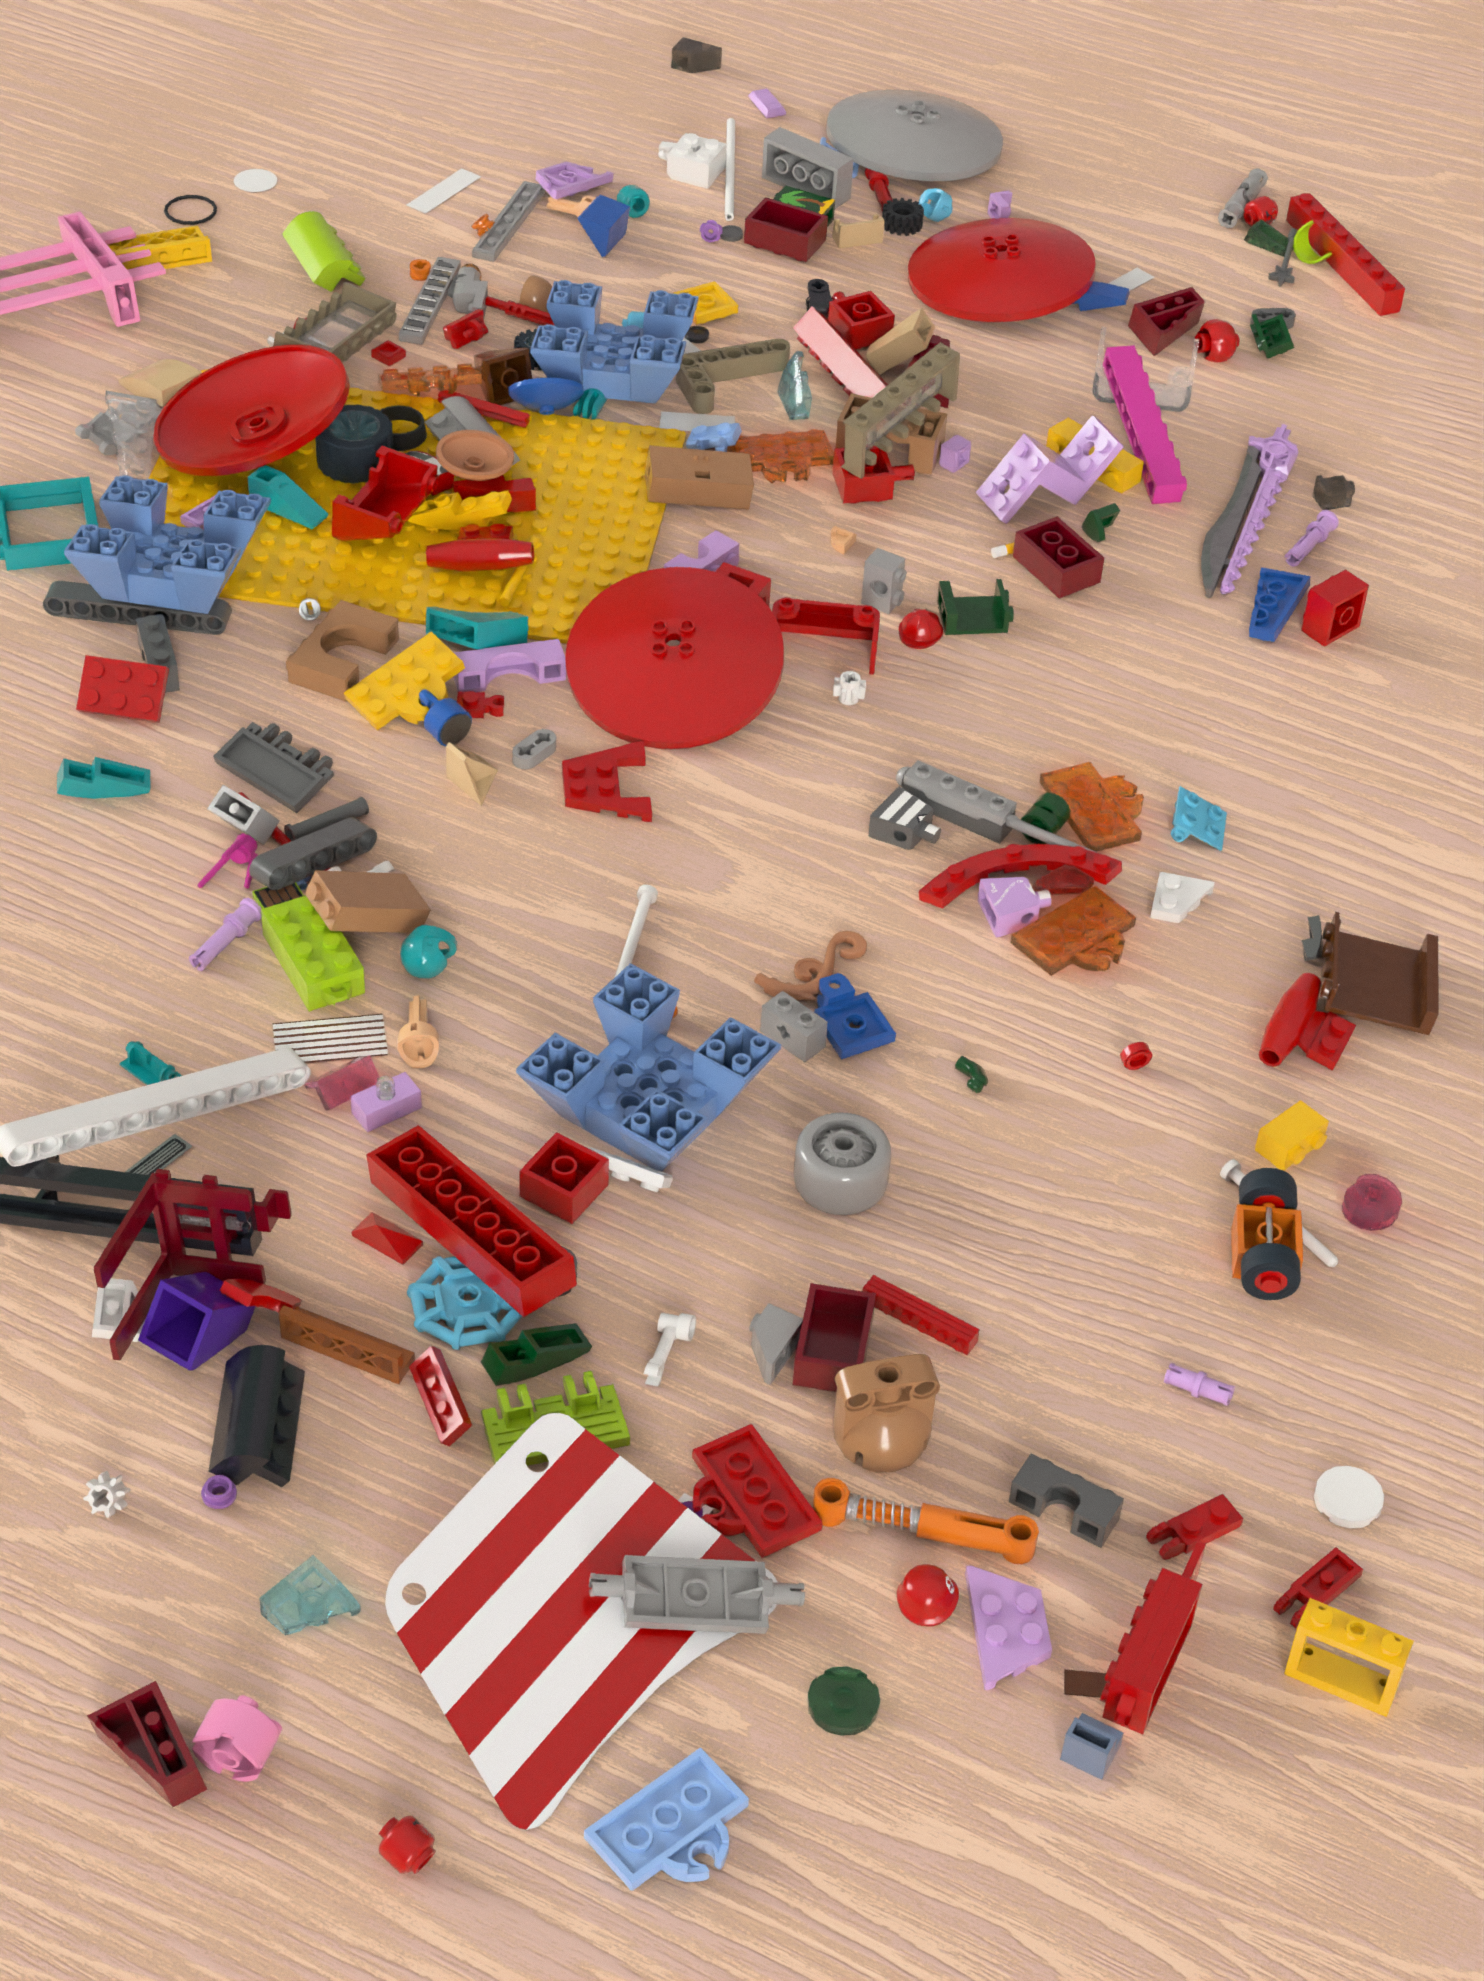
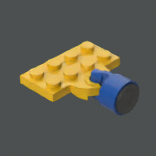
M429 632L344 692L346 700L377 731L400 715L407 722L418 725L419 721H424L425 729L441 745L447 746L449 742L457 744L463 740L472 724L471 715L456 700L449 698L445 682L465 669L464 663L432 632Z

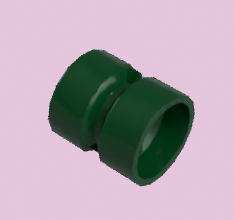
M1044 793L1036 800L1021 820L1056 835L1070 818L1071 811L1069 805L1062 797L1054 793ZM1022 833L1026 839H1028L1030 842L1034 844H1047L1046 842H1043L1039 839Z

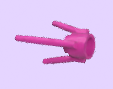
M244 833L238 835L233 844L222 854V858L198 883V887L202 888L229 859H232L237 864L249 862L244 888L248 889L252 880L249 873L250 864L258 856L255 853L258 847L256 840Z

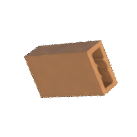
M315 870L305 893L330 931L411 933L416 927L425 924L431 911L406 874Z

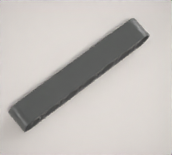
M67 581L53 582L43 601L44 610L50 615L57 617L136 626V618L163 614L166 627L169 630L219 635L225 631L232 613L229 603L221 599H216L209 613L204 614L102 599L90 584Z

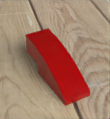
M504 475L486 481H453V493L458 492L462 500L468 497L485 496L494 491L503 492L508 490L512 501L507 512L536 511V489L531 477L506 481Z

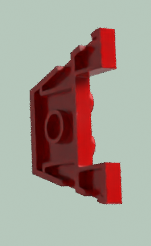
M644 741L563 760L562 778L565 807L601 813V809L617 812V817L628 818L629 815L640 816L641 821L652 822L651 798L621 797L617 767L646 765Z

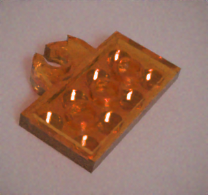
M464 363L458 364L457 368L447 369L446 365L433 366V370L423 371V367L408 368V372H398V369H385L383 374H378V384L382 391L408 389L415 396H420V391L429 392L431 388H438L439 391L448 390V394H453L457 390V386L482 384V377L476 367H472V364Z
M811 429L806 432L787 431L783 434L764 433L759 436L748 437L740 435L736 445L728 446L727 448L728 452L750 454L752 472L761 471L765 479L771 484L775 481L786 482L787 471L794 473L795 481L802 479L807 481L811 474V467L833 465L834 452L824 430Z
M1091 762L1040 774L1039 783L1046 793L1059 795L1069 805L1071 812L1067 822L1086 848L1098 852L1141 840L1142 831L1133 820L1141 814L1144 796L1143 794H1137L1138 787L1135 784L1124 780L1125 775H1116L1103 779Z
M1094 886L1012 934L1010 943L1050 976L1072 963L1085 970L1105 971L1110 969L1111 960L1101 955H1108L1112 958L1113 963L1119 964L1125 944L1122 933L1135 926L1136 917L1097 886Z

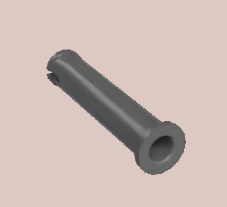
M359 797L354 801L295 825L287 824L284 826V832L291 841H294L344 819L366 815L369 813V806L363 797Z

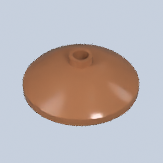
M480 430L452 432L444 436L436 447V457L440 465L454 476L466 480L486 481L495 479L509 471L514 462L513 449L504 439Z

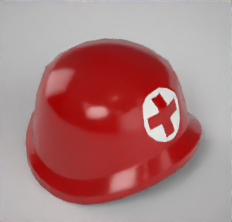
M930 1564L917 1565L910 1569L897 1589V1602L902 1614L909 1621L920 1626L931 1627L943 1623L952 1615L959 1600V1590L956 1582L943 1569Z

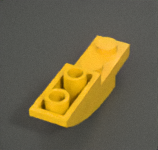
M508 490L503 492L494 491L485 496L468 497L464 500L461 499L458 492L452 494L443 493L437 497L425 499L408 519V522L443 530H460L461 527L471 524L478 525L479 527L488 526L491 517L506 514L512 497Z

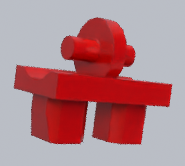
M477 309L443 326L445 339L451 342L453 349H458L473 340L478 341L482 339L483 335L489 333L484 323L483 310Z

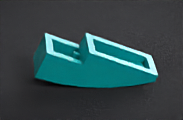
M98 757L94 758L92 765L63 758L57 773V794L93 799L129 797L149 793L151 789L149 769Z

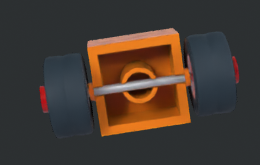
M1277 1168L1256 1169L1242 1178L1239 1185V1204L1236 1206L1231 1227L1232 1278L1241 1279L1245 1291L1251 1296L1262 1300H1279L1289 1297L1297 1291L1301 1282L1300 1270L1303 1263L1302 1214L1301 1210H1296L1298 1205L1297 1185L1289 1173Z

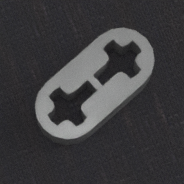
M540 729L515 745L512 751L514 766L519 769H531L556 751V734L548 729Z

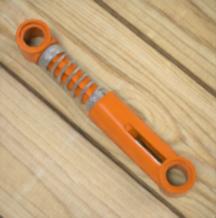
M836 1478L822 1479L814 1488L813 1509L822 1520L823 1526L834 1527L841 1524L845 1519L857 1521L861 1518L864 1523L871 1520L873 1525H876L877 1522H881L883 1527L891 1524L892 1529L896 1526H900L902 1531L905 1528H910V1532H916V1537L999 1553L1008 1562L1013 1564L1028 1563L1035 1554L1039 1529L1034 1520L1024 1515H1016L1007 1520L922 1503L921 1507L910 1505L908 1508L904 1507V1503L898 1506L895 1505L894 1501L891 1504L885 1503V1499L882 1502H878L875 1497L872 1500H868L866 1495L861 1498L860 1494H852L846 1484Z

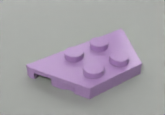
M563 162L537 170L535 180L553 199H559L613 182L614 173L607 171L604 174L598 175L593 173L594 168Z
M966 1566L965 1577L984 1690H990L996 1686L997 1681L1010 1674L1015 1677L1025 1672L1027 1667L1038 1665L1051 1658L1052 1646L1041 1589L974 1566Z

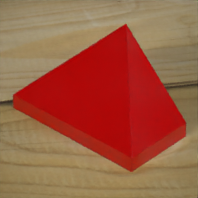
M373 1212L352 1231L353 1237L402 1265L423 1246L421 1239Z

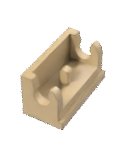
M874 214L873 220L847 224L840 223V219H835L832 238L838 248L883 243L884 219L883 217L879 218V214Z

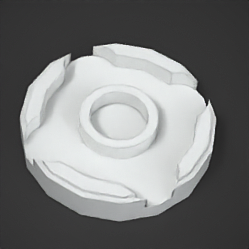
M1337 1466L1325 1471L1320 1476L1316 1484L1314 1500L1321 1514L1324 1512L1325 1515L1330 1517L1329 1521L1335 1525L1349 1529L1363 1528L1370 1525V1522L1375 1520V1518L1377 1519L1381 1514L1384 1493L1378 1481L1366 1471L1352 1466Z

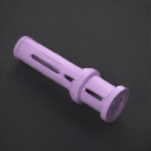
M1322 510L1317 515V520L1312 521L1307 526L1306 534L1285 554L1286 562L1290 566H1298L1317 543L1324 542L1328 537V533L1338 527L1339 520L1337 516L1329 510Z
M244 898L239 904L240 907L233 914L229 913L224 917L223 925L194 954L189 956V961L194 968L197 967V970L203 971L236 937H243L248 931L247 928L254 921L257 922L262 919L261 907L254 900Z

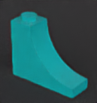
M436 606L427 607L426 634L432 632L438 638L477 650L527 643L528 616L512 611L485 613L456 611Z

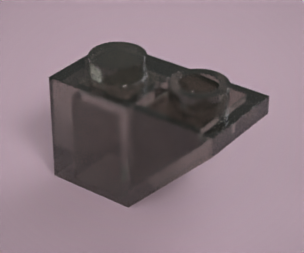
M683 37L672 48L671 68L688 73L720 69L722 48Z

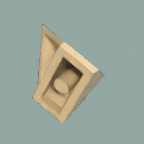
M449 742L446 746L447 778L482 806L494 777L499 770L482 756Z

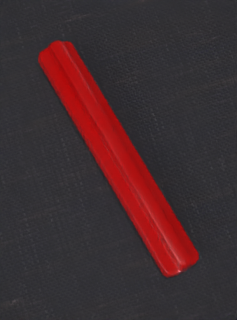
M441 389L438 392L439 403H442L443 400L449 397L459 396L467 399L482 416L526 428L530 422V415L522 411L447 389Z

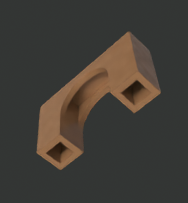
M340 600L333 609L329 610L324 620L315 626L314 631L308 638L301 642L300 647L287 658L288 682L347 701L344 692L359 682V665L334 657L327 652L339 646L354 645L386 655L399 640L398 618Z

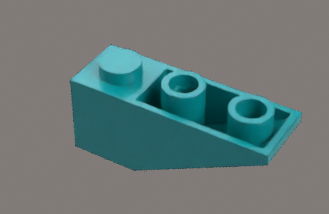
M264 465L248 476L249 494H259L262 497L271 498L268 511L310 529H314L328 517V513L285 473Z

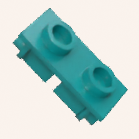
M131 1041L127 1044L125 1050L127 1051L128 1058L120 1062V1066L146 1085L182 1076L175 1071L174 1066L167 1065L145 1049L141 1042Z

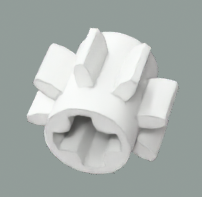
M846 671L841 674L840 678H834L833 696H839L838 699L842 704L854 705L859 699L865 698L866 680H861L858 673Z
M108 1471L99 1474L98 1480L92 1479L86 1483L91 1490L83 1499L89 1502L92 1507V1514L104 1511L105 1516L109 1518L115 1514L116 1509L122 1510L127 1507L128 1504L123 1499L126 1493L131 1490L125 1487L121 1481L122 1475L110 1478Z

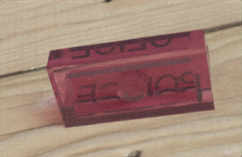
M370 1055L355 1058L304 1083L306 1089L315 1088L325 1110H330L350 1100L351 1095L382 1081Z

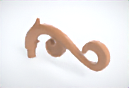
M853 931L838 932L829 941L824 963L814 958H804L796 962L794 966L795 977L800 981L808 983L799 985L791 984L790 982L784 983L774 977L769 978L763 973H758L754 982L764 988V992L772 997L784 991L797 1001H816L815 995L820 992L819 980L834 973L836 946L841 943L851 944L853 946L851 949H840V957L859 959L867 951V942L859 933ZM812 974L817 975L814 980H812Z

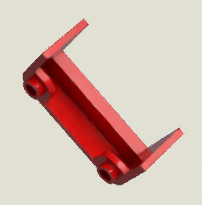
M784 597L774 602L772 612L777 619L781 632L872 640L869 674L874 675L880 626V612L870 605L862 606L810 601Z

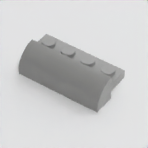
M459 396L443 400L442 403L445 409L425 421L427 428L438 441L452 432L461 430H480L501 437L467 399ZM515 452L513 465L520 461Z

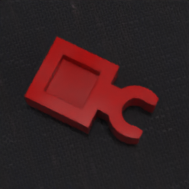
M458 691L457 702L472 718L484 719V713H489L495 717L504 716V696L493 695L487 698L485 697V692Z

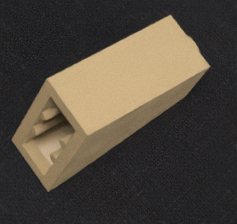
M923 308L917 310L870 345L866 354L867 362L873 369L875 368L879 375L927 349L935 326Z

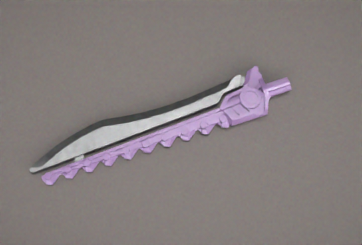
M1282 424L1281 428L1277 427L1272 437L1265 439L1254 436L1249 437L1247 454L1233 496L1218 520L1206 533L1203 543L1201 572L1207 598L1213 597L1224 568L1227 570L1221 583L1220 593L1227 594L1235 590L1232 581L1241 577L1238 569L1247 565L1244 556L1253 552L1250 544L1259 540L1256 531L1265 527L1262 519L1267 518L1271 514L1267 507L1276 503L1273 495L1282 491L1279 483L1287 480L1297 459V445L1288 440L1291 430H1288L1285 424ZM1261 476L1262 481L1259 486L1258 492L1248 514L1247 520L1237 542L1232 558L1229 559L1228 556L1230 554L1231 548L1233 546V543L1243 521L1244 515L1246 513V510L1256 488L1259 477Z

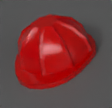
M927 608L914 609L899 624V637L901 642L908 647L925 649L933 646L943 637V627L936 613L927 610Z

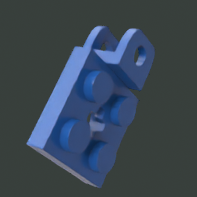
M840 973L819 980V990L822 995L817 996L818 1008L814 1009V1013L828 1022L826 1037L841 1060L895 1042L896 1032L868 992L854 996L855 989L849 980ZM832 983H836L840 987L834 989L831 988L829 985ZM849 1023H853L855 1026H861L860 1028H852L849 1026Z

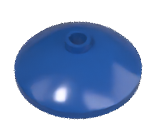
M563 378L528 379L516 382L509 387V396L515 402L527 409L539 411L542 415L554 414L555 410H561L579 400L584 393L582 384Z

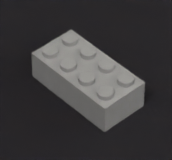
M781 127L764 137L762 178L782 187L787 185L834 199L835 209L851 198L854 158Z

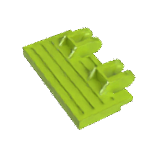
M592 1371L583 1372V1384L587 1394L578 1395L572 1376H563V1386L569 1405L565 1406L562 1394L535 1399L533 1404L536 1412L533 1411L526 1384L517 1385V1397L521 1407L511 1408L505 1387L497 1389V1399L502 1419H498L495 1407L481 1410L485 1434L494 1465L532 1424L542 1416L550 1413H561L570 1416L611 1449L629 1446L630 1434L614 1384L601 1386L598 1391ZM537 1451L531 1452L526 1457L527 1466L549 1462L545 1454Z

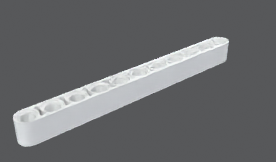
M283 1048L6 1123L0 1126V1153L11 1166L25 1165L296 1089L308 1081L311 1070L293 1049Z

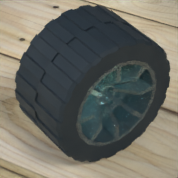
M359 404L344 405L336 419L315 438L318 468L324 475L329 476L333 480L344 483L368 482L369 469L371 467L377 468L379 463L376 451L381 446L393 449L392 423L389 417L383 414L382 411L370 406Z

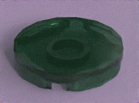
M847 1666L832 1667L825 1670L823 1675L818 1678L816 1677L811 1682L807 1696L808 1711L814 1722L826 1732L840 1736L856 1735L868 1729L876 1720L880 1708L879 1689L875 1683H872L867 1678V1674L861 1670Z

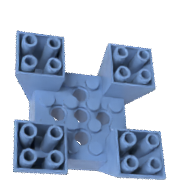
M568 280L554 281L546 306L554 325L538 326L530 351L547 378H563L579 382L583 385L584 391L589 388H595L600 390L605 398L656 404L680 369L686 348V341L682 340L693 322L699 296H692L689 293L671 294L663 290L650 291L644 311L643 328L634 325L624 327L615 326L612 323L599 324L602 286H596L593 283H571Z
M127 475L116 476L99 500V505L111 529L101 528L94 524L81 525L65 548L64 555L102 599L208 614L243 556L271 503V498L262 497L259 494H239L232 490L218 491L203 515L204 530L199 527L186 528L172 523L164 524L167 483L158 482L155 479H133Z
M630 963L593 997V1003L609 1042V1045L598 1056L554 1033L516 1068V1073L561 1117L645 1165L663 1171L738 1097L780 1051L781 1044L730 1017L695 1052L667 1037L680 990Z

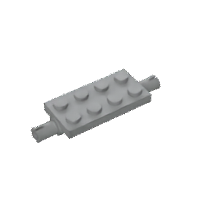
M625 1555L622 1561V1575L591 1573L589 1579V1588H592L589 1590L590 1597H621V1600L624 1602V1628L766 1634L769 1628L768 1611L773 1604L798 1605L802 1607L805 1601V1592H801V1590L805 1589L804 1583L773 1582V1579H769L766 1576L765 1562Z

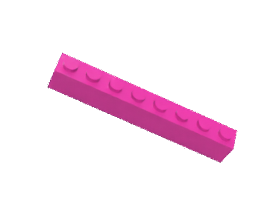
M1135 345L1106 347L1102 366L1134 456L1144 461L1142 478L1151 504L1181 502L1183 491L1187 489V480L1180 471V461L1175 457L1173 442L1169 441L1167 425L1161 419L1160 406L1156 405L1154 390L1150 389L1148 373L1144 372L1142 367V357L1138 355Z

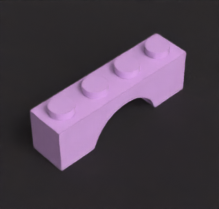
M559 639L454 652L463 661L465 666L464 670L453 677L457 691H486L490 681L500 675L510 673L529 676L539 684L566 680V659Z

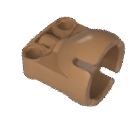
M925 1354L892 1357L849 1366L836 1374L837 1393L833 1416L834 1439L845 1458L855 1464L860 1457V1453H862L863 1468L876 1473L896 1472L911 1466L922 1455L928 1445L932 1431L935 1397L940 1390V1384L930 1358Z

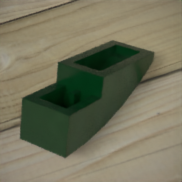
M577 1323L525 1329L521 1331L517 1340L489 1343L481 1364L494 1384L499 1386L529 1379L571 1362L589 1352L592 1345Z

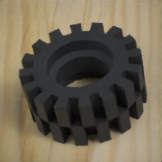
M894 198L893 202L891 200L887 201V204L883 205L882 212L884 230H890L891 234L896 232L898 236H901V233L909 236V233L914 235L916 232H920L923 226V206L921 204L918 205L919 202L917 201L912 202V199L905 201L904 198H900V200Z

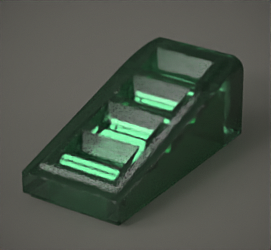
M1259 220L1250 227L1244 239L1247 243L1283 257L1288 245L1287 237L1263 220Z

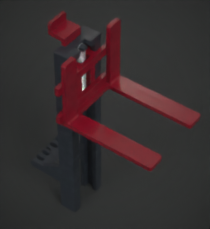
M59 1155L14 1167L4 1157H0V1184L41 1189L35 1198L0 1194L1 1224L111 1238L94 1265L97 1287L105 1288L134 1241L160 1244L161 1255L110 1338L109 1343L113 1360L120 1361L146 1319L160 1280L168 1279L172 1275L185 1276L207 1272L223 1282L227 1279L237 1278L265 1284L266 1276L263 1265L233 1261L231 1254L253 1256L263 1240L261 1231L271 1232L278 1218L290 1219L292 1216L287 1191L269 1189L263 1201L259 1202L255 1200L254 1188L218 1184L217 1176L204 1174L202 1182L171 1178L170 1170L157 1169L151 1175L64 1165L59 1162ZM57 1191L134 1201L129 1210L63 1202L58 1201ZM185 1248L216 1251L217 1259L186 1255Z

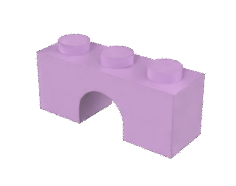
M715 530L699 541L698 559L690 558L680 553L665 563L664 568L693 567L716 572L723 562L737 566L740 543Z

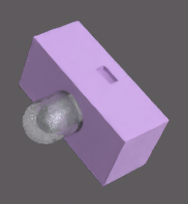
M406 1072L392 1078L387 1075L378 1078L376 1085L351 1095V1113L366 1132L422 1108L421 1090Z

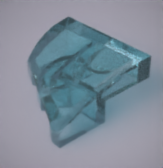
M796 351L787 363L777 390L790 420L809 419L812 396L808 384L807 371H801L804 358L802 351Z
M314 1555L259 1598L261 1615L285 1636L300 1632L306 1626L329 1623V1617L350 1612L351 1616H355L361 1612V1606L353 1595Z

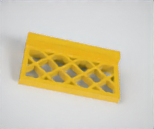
M198 225L136 235V238L108 244V247L112 252L114 251L116 256L147 249L150 250L151 256L122 262L127 270L160 262L165 269L212 262L210 239L208 236L203 235ZM142 244H145V245H146V246H140V247L129 248V247H133V246H137V245H142Z

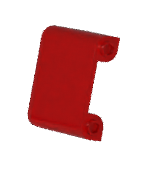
M381 446L376 451V457H379L377 468L371 467L369 469L368 482L354 498L350 500L348 497L338 494L332 501V537L341 541L392 538L398 535L403 525L431 492L437 490L439 485V477H437L438 466Z

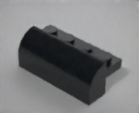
M254 1345L238 1351L226 1361L209 1472L215 1475L226 1476L235 1485H239L253 1473L280 1487H283L290 1481L305 1371L284 1360L285 1350L269 1345Z

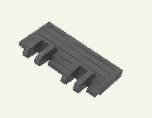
M253 722L246 729L242 727L213 756L215 762L293 812L298 813L335 775L330 770L333 766L332 758L325 755L319 760L321 754L316 748H310L302 756L301 751L289 745L293 735L288 731L280 733V727L275 723L268 725L263 731L260 726Z

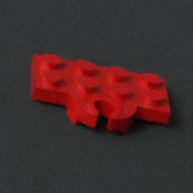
M749 1424L692 1450V1459L705 1476L699 1479L694 1486L693 1512L701 1511L705 1504L719 1510V1513L705 1514L701 1519L722 1535L733 1536L745 1533L761 1558L822 1531V1520L753 1424Z

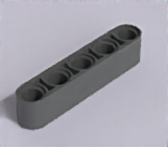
M350 817L258 855L251 862L249 873L252 878L271 890H279L314 875L315 870H326L368 852L376 843L377 832L358 819Z

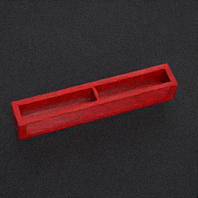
M872 1275L863 1287V1292L876 1293L875 1308L917 1329L921 1333L931 1336L938 1342L954 1348L958 1352L968 1356L978 1343L980 1329L875 1275Z

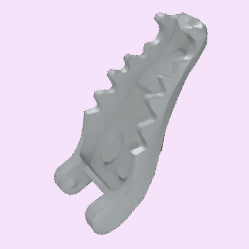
M148 397L142 405L137 404L135 407L131 403H128L127 406L119 404L117 410L109 407L105 413L100 412L89 423L80 424L75 429V433L80 438L89 439L97 444L99 451L104 455H114L129 448L145 430L155 424L162 409Z

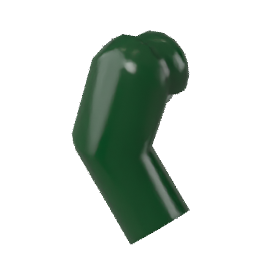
M964 1056L957 1060L955 1069L970 1077L967 1087L975 1093H980L983 1087L988 1084L985 1070Z

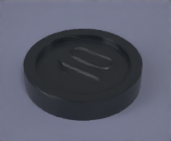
M691 326L685 338L692 343H704L709 339V331L702 326Z

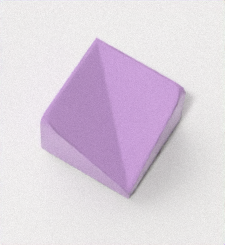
M955 435L941 445L940 466L954 473L968 464L971 441Z

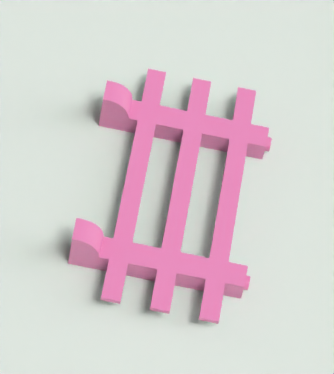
M81 211L58 217L61 237L64 242L0 257V271L71 253L78 259L0 279V292L86 271L92 277V279L0 301V315L102 290L105 294L112 320L117 327L140 321L134 282L166 274V270L160 262L127 270L122 262L151 256L150 250L147 249L116 256L114 251L112 252L108 247V244L136 238V233L128 226L98 234ZM142 244V245H137V246H133V247H129V248L140 247V246H146V245H145V244Z

